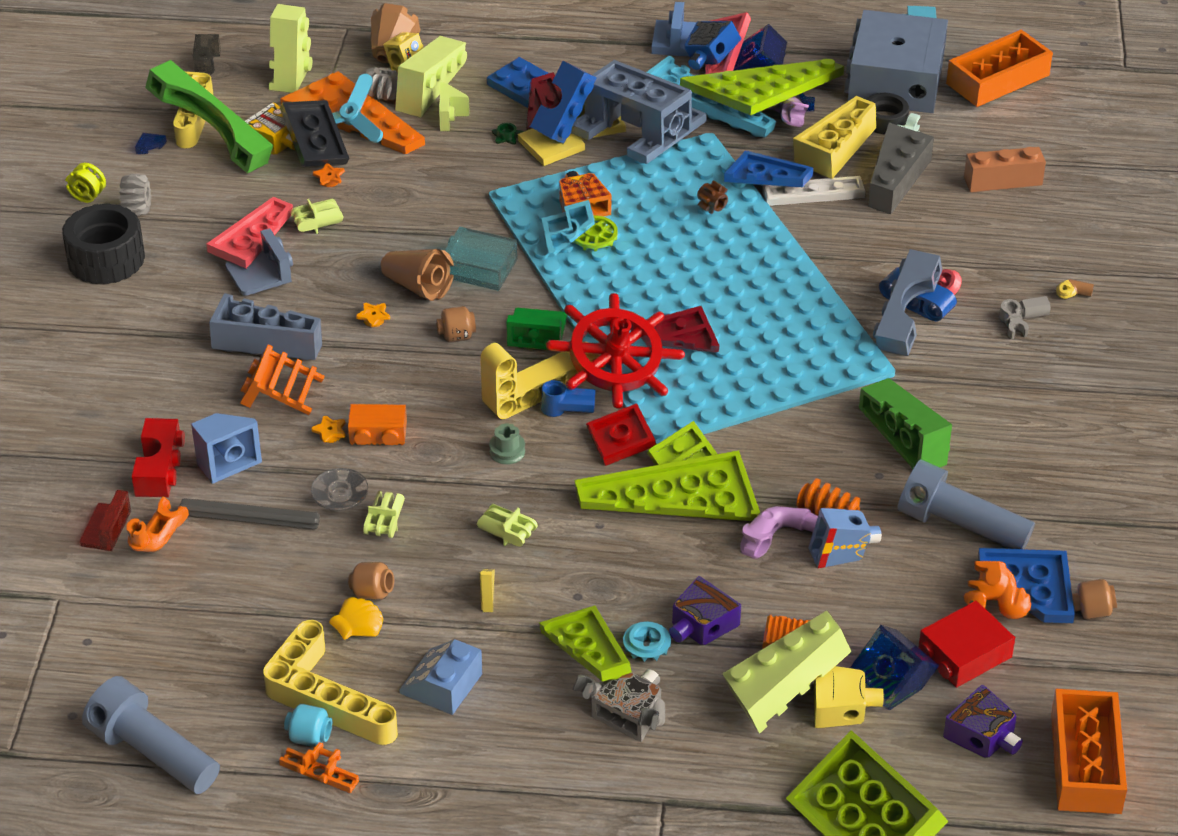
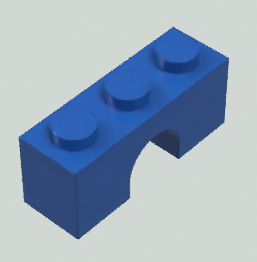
M562 61L552 81L562 91L561 102L552 109L540 105L530 127L564 144L566 138L571 134L574 122L582 112L588 95L593 90L597 77L570 63Z

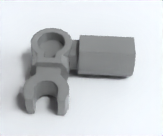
M1047 296L1021 300L1020 303L1013 299L1004 300L1001 303L999 319L1008 327V337L1014 339L1016 330L1021 331L1023 336L1027 337L1029 326L1023 319L1049 315L1051 310L1050 302Z

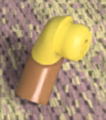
M1068 279L1057 286L1056 293L1063 299H1068L1077 294L1091 297L1094 284Z

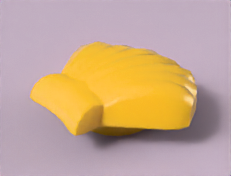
M349 597L343 602L339 614L332 617L329 623L338 630L344 640L350 636L374 637L381 630L383 617L378 607L370 600Z

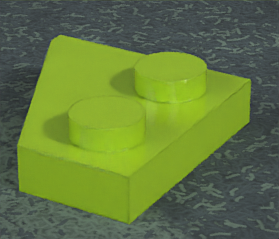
M692 421L650 448L647 454L655 465L716 455L717 452L696 423Z

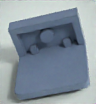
M270 228L260 231L263 251L259 253L247 269L229 261L226 263V270L240 293L244 296L292 282L290 267L293 266L291 254L284 251L280 237H275Z

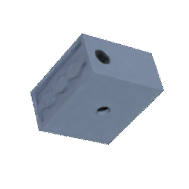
M863 10L862 18H857L856 30L853 35V42L846 66L848 79L845 82L844 93H849L848 101L855 96L867 99L876 93L886 92L903 97L908 102L909 111L934 113L944 60L948 20Z

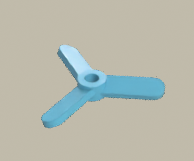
M362 74L359 76L348 102L340 108V111L332 114L336 124L344 122L347 125H353L370 141L378 143L383 137V132L360 112L373 83V79L369 74Z

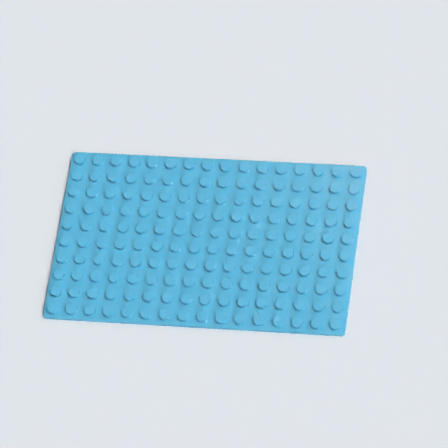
M705 133L692 138L682 139L648 164L641 163L624 155L489 192V199L563 312L566 305H573L584 316L596 310L609 308V295L611 293L619 295L620 309L634 312L646 320L658 311L668 315L702 306L720 345L719 352L662 346V348L681 349L685 352V357L682 360L661 359L659 368L654 375L668 388L667 395L660 396L647 384L638 389L623 392L624 408L636 403L638 404L655 438L656 444L692 421L696 423L703 434H707L895 376V368L753 184L724 182V173L735 160L713 133ZM570 171H576L579 175L595 174L612 195L611 215L604 217L616 224L618 229L617 240L613 242L611 247L598 248L597 251L590 248L583 250V247L571 242L555 256L550 257L541 218L562 213L559 198V181ZM714 180L728 189L725 193L728 196V202L724 209L718 212L714 210L713 214L697 205L701 201L697 198V192L703 184H711ZM567 315V320L574 329L577 323ZM610 326L599 327L606 335L610 333ZM589 333L582 340V342L599 343ZM641 338L630 345L647 347ZM633 357L643 367L649 361V358ZM606 364L605 368H601L611 373V365ZM622 364V374L632 373L626 365Z

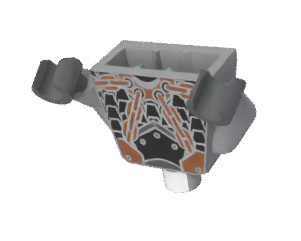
M648 669L641 677L634 673L622 675L616 680H606L603 682H595L586 675H579L577 677L573 690L582 692V697L585 699L592 697V718L640 742L646 736L649 728L656 730V727H660L665 723V702L661 699V688L658 686L660 677L655 671Z

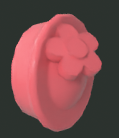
M943 269L937 284L947 288L955 295L961 286V276L955 270Z

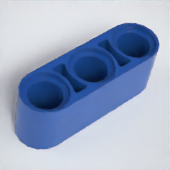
M900 267L895 268L879 283L881 294L888 300L891 297L892 283L894 280H898L900 275ZM937 284L934 292H927L916 296L908 303L906 308L931 321L938 322L956 306L957 299L950 290Z

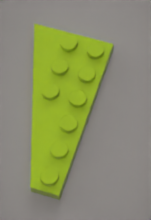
M739 450L574 480L581 509L753 521L760 514Z

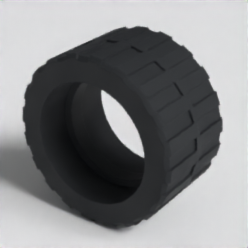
M110 203L94 204L76 211L65 221L62 228V236L67 264L70 272L76 278L84 282H91L92 284L116 283L131 277L143 265L145 251L140 220L127 207Z

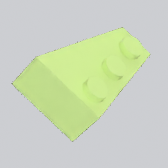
M277 4L270 17V47H274V60L269 61V68L274 69V78L272 82H269V90L289 93L297 91L307 72L312 68L313 60L312 57H309L311 39L307 35L309 18L306 17L305 7Z

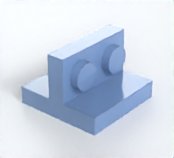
M675 2L674 11H669V20H656L652 41V54L689 57L684 45L697 22H684V2Z

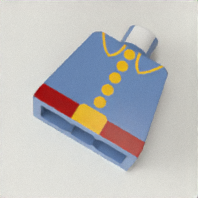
M820 508L808 548L817 568L859 561L863 558L867 544L879 543L881 541V529L879 526H869L864 514L859 510Z

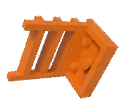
M268 344L260 359L254 358L247 373L251 374V378L247 376L240 389L244 393L240 404L250 408L259 392L310 415L312 408L303 403L312 380L315 379L322 383L324 375L316 372L317 368L314 366L309 369L301 365L302 360L298 358L295 362L287 358V353L285 352L279 354L272 351L273 346ZM284 364L292 368L281 394L275 391L274 387ZM300 372L306 375V379L296 401L289 398V394L297 373Z

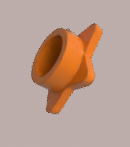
M327 163L323 169L313 171V176L320 179V185L334 187L341 183L340 175L345 170L344 168H333Z

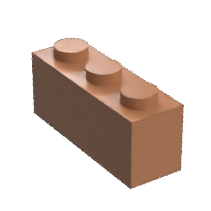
M1040 147L968 153L966 156L964 179L970 192L1043 185L1046 160Z

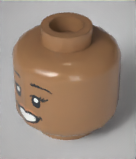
M465 306L443 309L441 319H436L438 335L443 334L447 342L469 340L472 333L476 332L473 311L469 312Z

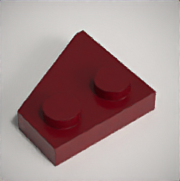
M554 72L532 78L530 81L527 130L533 129L530 125L540 105L552 109L561 102L562 91L557 85L552 83L555 77Z
M702 306L664 315L663 321L654 327L660 336L662 346L719 352L720 345Z

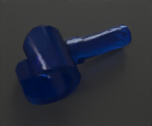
M804 92L799 94L801 102L809 105L806 111H815V97H807Z

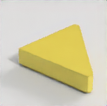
M484 569L480 572L481 610L483 612H493L495 569Z

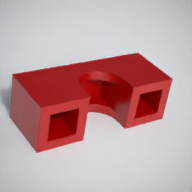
M145 418L141 434L144 457H136L132 472L135 497L164 496L169 498L171 486L176 485L175 466H180L181 453L179 447H184L185 433L184 430H180L178 419Z

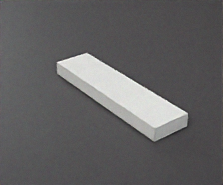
M860 176L809 180L803 188L762 185L764 199L769 206L865 198V189Z

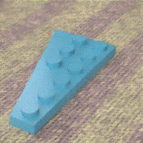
M671 56L666 57L647 71L649 74L680 85V78L695 76L689 73L690 68L686 65H681V67L674 63L675 59ZM692 92V108L705 112L713 120L729 123L731 127L744 129L756 137L765 138L775 128L776 121L761 111L748 115Z

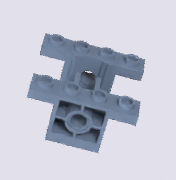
M613 60L592 74L597 79L593 90L585 101V114L576 119L571 133L590 140L607 127H612L613 121L621 116L622 121L639 128L642 127V138L627 148V156L641 163L648 164L705 123L706 113L692 108V90Z

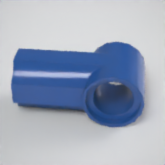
M556 380L547 381L543 384L541 395V411L543 414L550 417H558L564 411L594 413L595 389L575 388L570 390L566 388L564 383Z

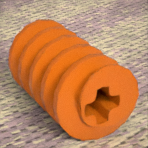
M818 478L812 484L806 483L797 497V508L810 509L811 513H815L817 516L819 515L820 508L860 511L859 505L861 500L859 497L856 496L852 502H849L851 495L849 492H845L840 498V488L836 487L830 493L831 484L825 483L820 488L821 479Z

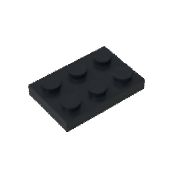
M327 100L282 102L280 111L302 167L324 166L327 163L330 165L347 164L349 155Z

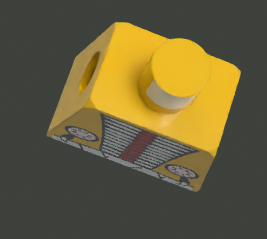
M271 103L245 121L273 144L271 154H278L287 147L295 150L280 111V106L276 103Z

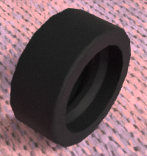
M884 92L876 93L866 99L875 103L876 112L887 111L895 114L885 116L876 113V129L873 132L886 134L889 123L905 126L909 116V105L903 97Z

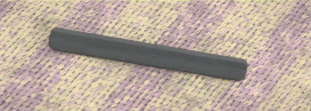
M187 498L182 499L180 506L187 507L189 516L307 529H317L320 522L319 513Z

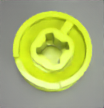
M90 163L78 164L65 179L68 183L66 188L75 199L84 203L94 201L98 194L106 187V179L103 173Z

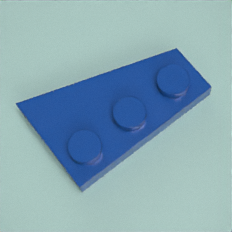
M745 150L724 173V182L803 188L813 176V167Z

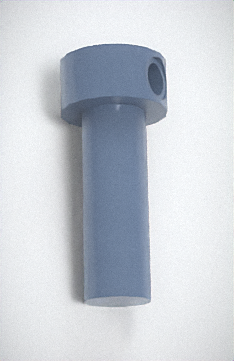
M922 459L917 462L901 494L898 511L922 522H926L932 513L1009 549L1026 548L1034 530L1035 522L946 483L947 470ZM920 487L924 489L925 494L922 493Z
M122 676L108 679L98 687L90 697L82 715V724L108 745H116L122 741L127 742L195 794L205 792L218 776L220 764L147 711L148 696Z

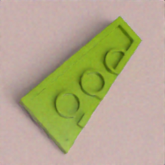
M595 605L539 622L542 634L602 682L616 680L622 675L632 673L630 662Z

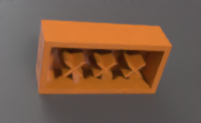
M1021 29L949 60L946 84L973 105L979 107L1049 76L1053 52Z
M1055 689L1051 721L1058 810L1122 814L1127 794L1118 692Z

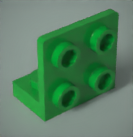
M515 308L514 315H508L506 322L507 346L548 350L546 343L549 340L562 341L567 314L563 311Z

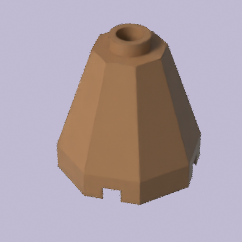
M384 3L379 10L375 9L372 13V54L381 63H389L384 43L402 32L420 33L418 17L415 14H412V17L407 14L408 9L404 6Z

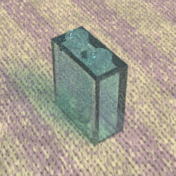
M459 227L455 235L450 237L448 246L445 249L453 260L454 267L450 266V274L454 275L453 280L497 291L501 289L518 260L516 239Z

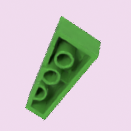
M890 378L861 388L859 409L912 469H914L920 459L938 467L947 465L952 424Z

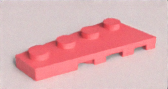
M748 12L711 20L732 21L741 40L719 64H706L705 74L734 70L751 21Z
M272 197L208 242L207 252L247 269L262 251L260 231L270 228L275 235L290 218L293 204Z

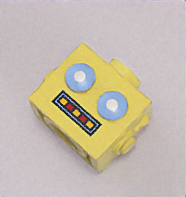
M402 32L383 44L391 70H395L397 73L399 65L424 48L419 33Z

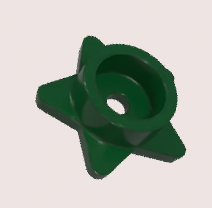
M502 123L497 129H492V133L496 136V144L507 142L515 145L518 134L523 132L522 130H517L516 126L512 123Z

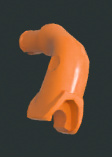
M162 496L157 510L147 525L143 521L140 522L137 518L127 523L128 544L130 548L134 551L156 552L168 542L175 530L189 516L187 507L179 506L176 511H169L171 508L170 501Z

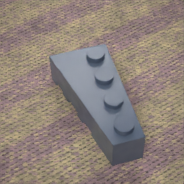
M224 293L209 322L212 349H220L227 352L238 351L249 354H263L269 344L273 346L272 351L279 354L285 352L287 357L316 360L322 346L321 318L294 311L282 313L279 312L277 307L267 305L265 308L255 306L253 300L244 298L242 302L233 300V295Z

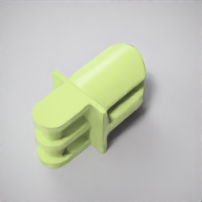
M307 199L308 204L291 210V216L301 232L314 229L316 234H318V228L343 221L342 212L335 199L312 204Z
M378 491L373 505L368 506V515L363 528L364 534L368 535L369 532H374L376 536L388 534L389 538H393L395 531H398L397 520L404 503V496L397 493L394 501L392 492H386L383 497L382 492Z
M491 504L477 522L478 528L503 538L504 546L507 543H511L521 547L525 543L524 538L528 539L531 536V531L536 530L538 527L534 519L520 513V508L512 512L496 504Z

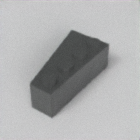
M892 123L888 124L870 183L868 207L888 214L893 213L931 162L933 136Z

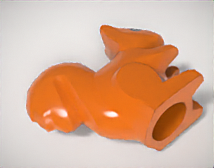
M975 561V570L980 572L979 580L968 581V586L976 590L964 594L965 603L968 605L977 600L986 608L987 600H998L999 611L1004 617L1019 619L1026 616L1031 608L1030 595L1026 593L1024 588H1017L1015 577L1006 567V564L1000 561Z

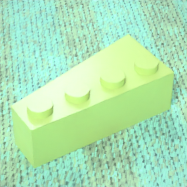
M439 36L399 65L395 111L422 117L440 95V83L448 84L465 64L467 59V52L465 51L466 42Z
M825 611L722 674L735 699L760 734L768 727L766 722L775 714L780 716L788 709L786 704L797 694L801 696L810 689V683L817 676H825L851 650L841 628L828 611Z

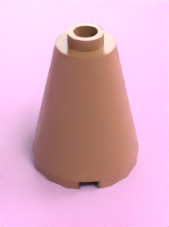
M445 250L390 251L381 260V270L386 277L426 300L434 301L436 298H443L449 291L454 275L450 274V266L454 267L453 260Z

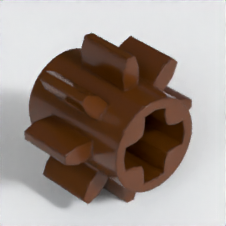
M714 180L711 184H703L697 192V198L701 200L697 205L713 214L714 210L717 212L721 211L728 202V196L725 194L728 189Z

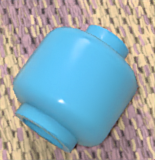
M299 704L293 712L287 713L284 729L288 731L289 739L293 743L314 747L319 742L328 741L333 721L332 718L328 717V713L324 708Z

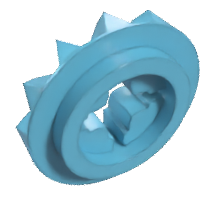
M636 623L630 626L624 633L623 643L625 652H630L633 659L642 657L644 662L647 658H653L657 661L660 655H667L668 648L671 647L670 633L658 623ZM647 636H649V640H651V643L648 647L643 645V643L647 639Z

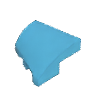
M589 200L564 206L565 212L541 218L550 257L555 256L595 225Z

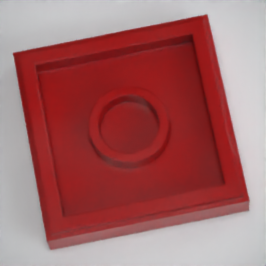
M637 403L586 423L587 429L605 466L657 445Z

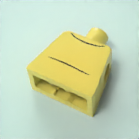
M835 666L825 676H817L814 679L815 728L861 724L864 722L866 706L883 707V689L865 688V673L862 670Z

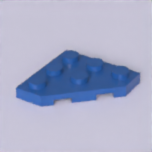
M979 548L978 561H1000L1005 563L1006 567L1015 577L1017 588H1024L1026 593L1030 595L1031 608L1029 613L1044 623L1074 622L1075 614L1067 551Z

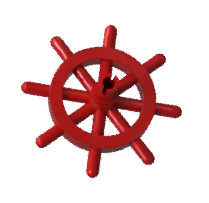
M617 293L609 295V308L593 311L586 316L573 305L565 306L564 312L577 323L571 341L549 340L546 343V347L550 351L570 352L572 364L578 373L566 382L568 389L573 390L586 380L598 388L612 391V405L616 409H620L623 406L624 391L635 390L645 384L649 385L660 396L667 395L668 388L654 375L659 368L661 359L682 360L685 357V352L681 349L662 348L660 336L654 327L663 321L665 317L663 312L658 311L646 320L634 312L620 309L619 295ZM610 326V333L606 335L599 327ZM589 333L599 343L582 342V340ZM641 338L647 347L630 345ZM585 353L601 355L591 362ZM633 357L649 358V361L643 367ZM609 364L611 365V373L601 368ZM622 364L626 365L632 373L622 374Z

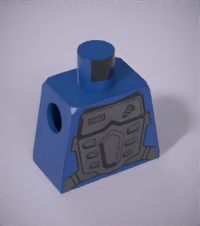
M697 21L684 45L690 57L688 64L692 69L700 70L703 64H719L740 42L741 37L733 22Z

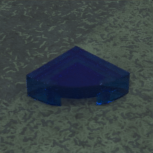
M142 133L135 146L136 154H148V150L157 147L161 149L167 143L166 135Z

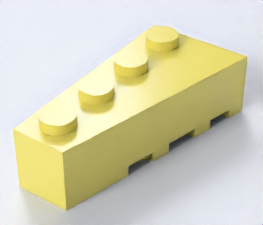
M855 96L794 137V163L813 167L814 172L833 179L876 129L875 103Z

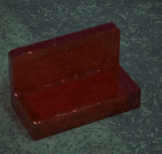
M117 490L110 504H97L80 539L81 547L113 551L131 513L128 491Z

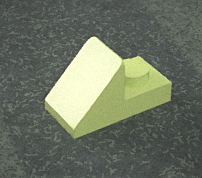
M440 83V131H450V121H455V116H469V97L447 83Z

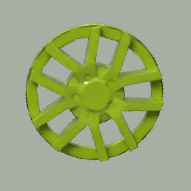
M593 215L594 220L600 222L595 223V225L572 242L583 247V250L590 248L597 251L598 248L611 247L613 245V242L617 240L618 229L612 220L603 216Z

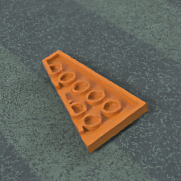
M337 71L280 98L282 104V102L327 100L331 112L334 113L340 111V108L348 102L355 83ZM369 94L367 95L360 112L383 132L381 145L403 154H408L425 145V137L376 99ZM344 122L336 124L339 129L349 133L354 130L360 133V137L368 140L353 125H347Z

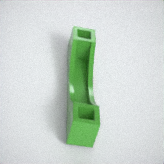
M169 60L149 70L145 88L161 102L184 108L200 116L213 126L224 139L229 150L230 159L247 174L268 164L273 144L173 61Z

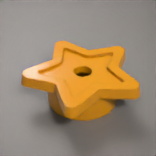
M364 303V310L356 315V319L364 320V324L369 327H378L385 320L390 319V315L385 312V303L378 305Z
M323 416L321 424L313 426L311 432L319 434L320 439L324 443H334L346 436L342 429L346 421L345 419L332 420L328 416Z

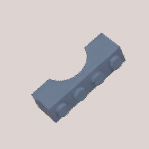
M912 249L909 250L906 259L903 258L900 263V275L898 280H894L892 283L891 297L889 301H885L882 308V319L880 323H876L873 331V338H876V343L880 350L904 356L909 355L917 335L915 322L904 312L905 308L916 296L927 292H934L942 273L939 255Z

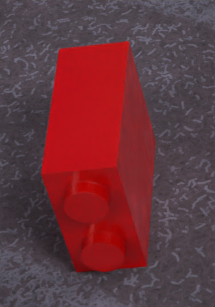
M976 600L921 629L918 650L925 660H929L938 669L943 678L948 679L957 688L1012 658L1016 637Z

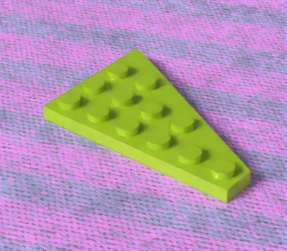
M822 59L680 78V86L748 115H753L844 75V66L835 63L833 59Z

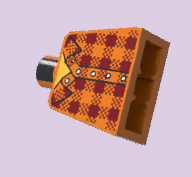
M570 171L559 181V198L562 213L565 212L564 206L589 200L593 215L603 217L611 215L612 195L595 174L579 175L576 171Z

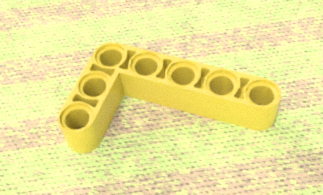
M498 343L488 345L482 351L480 358L482 400L500 419L509 418L540 403L542 386L545 382L556 380L566 385V382L578 373L572 364L570 352L562 351L517 373L516 360ZM585 353L591 362L601 355Z
M316 620L301 622L263 669L267 696L293 709L299 704L324 708L328 713V717L332 718V725L376 744L387 745L392 743L398 735L396 710L394 707L310 672L324 655V631L322 624Z

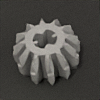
M382 67L367 69L366 74H369L373 79L368 94L371 97H377V99H384L385 101L387 99L395 100L397 71Z
M139 174L123 176L119 185L121 206L127 207L137 216L148 214L152 198L148 178L146 175Z

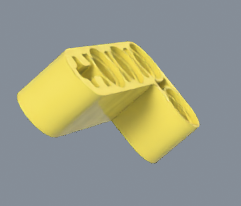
M186 72L213 95L212 79L209 74ZM179 107L173 122L176 144L180 148H191L198 143L205 120Z

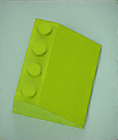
M852 730L786 797L824 836H935L948 822L928 799Z

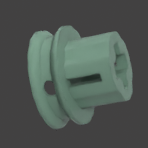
M505 423L495 429L494 436L489 443L491 458L500 464L508 465L519 462L525 455V441L519 435L518 427Z

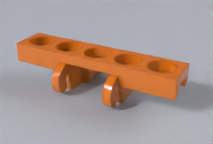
M321 742L314 746L313 750L309 749L306 754L287 748L284 757L279 759L280 766L348 793H351L359 782L358 775L336 767L337 761L341 759L340 750L335 749L332 752L324 749V745ZM320 755L329 757L327 766L316 762ZM289 758H296L298 761L294 762L289 760ZM319 768L325 770L321 775L313 773L314 770ZM333 774H336V775H338L339 777L336 779V778L332 777V775H333ZM349 779L352 781V783L349 784L347 782H344L343 780Z

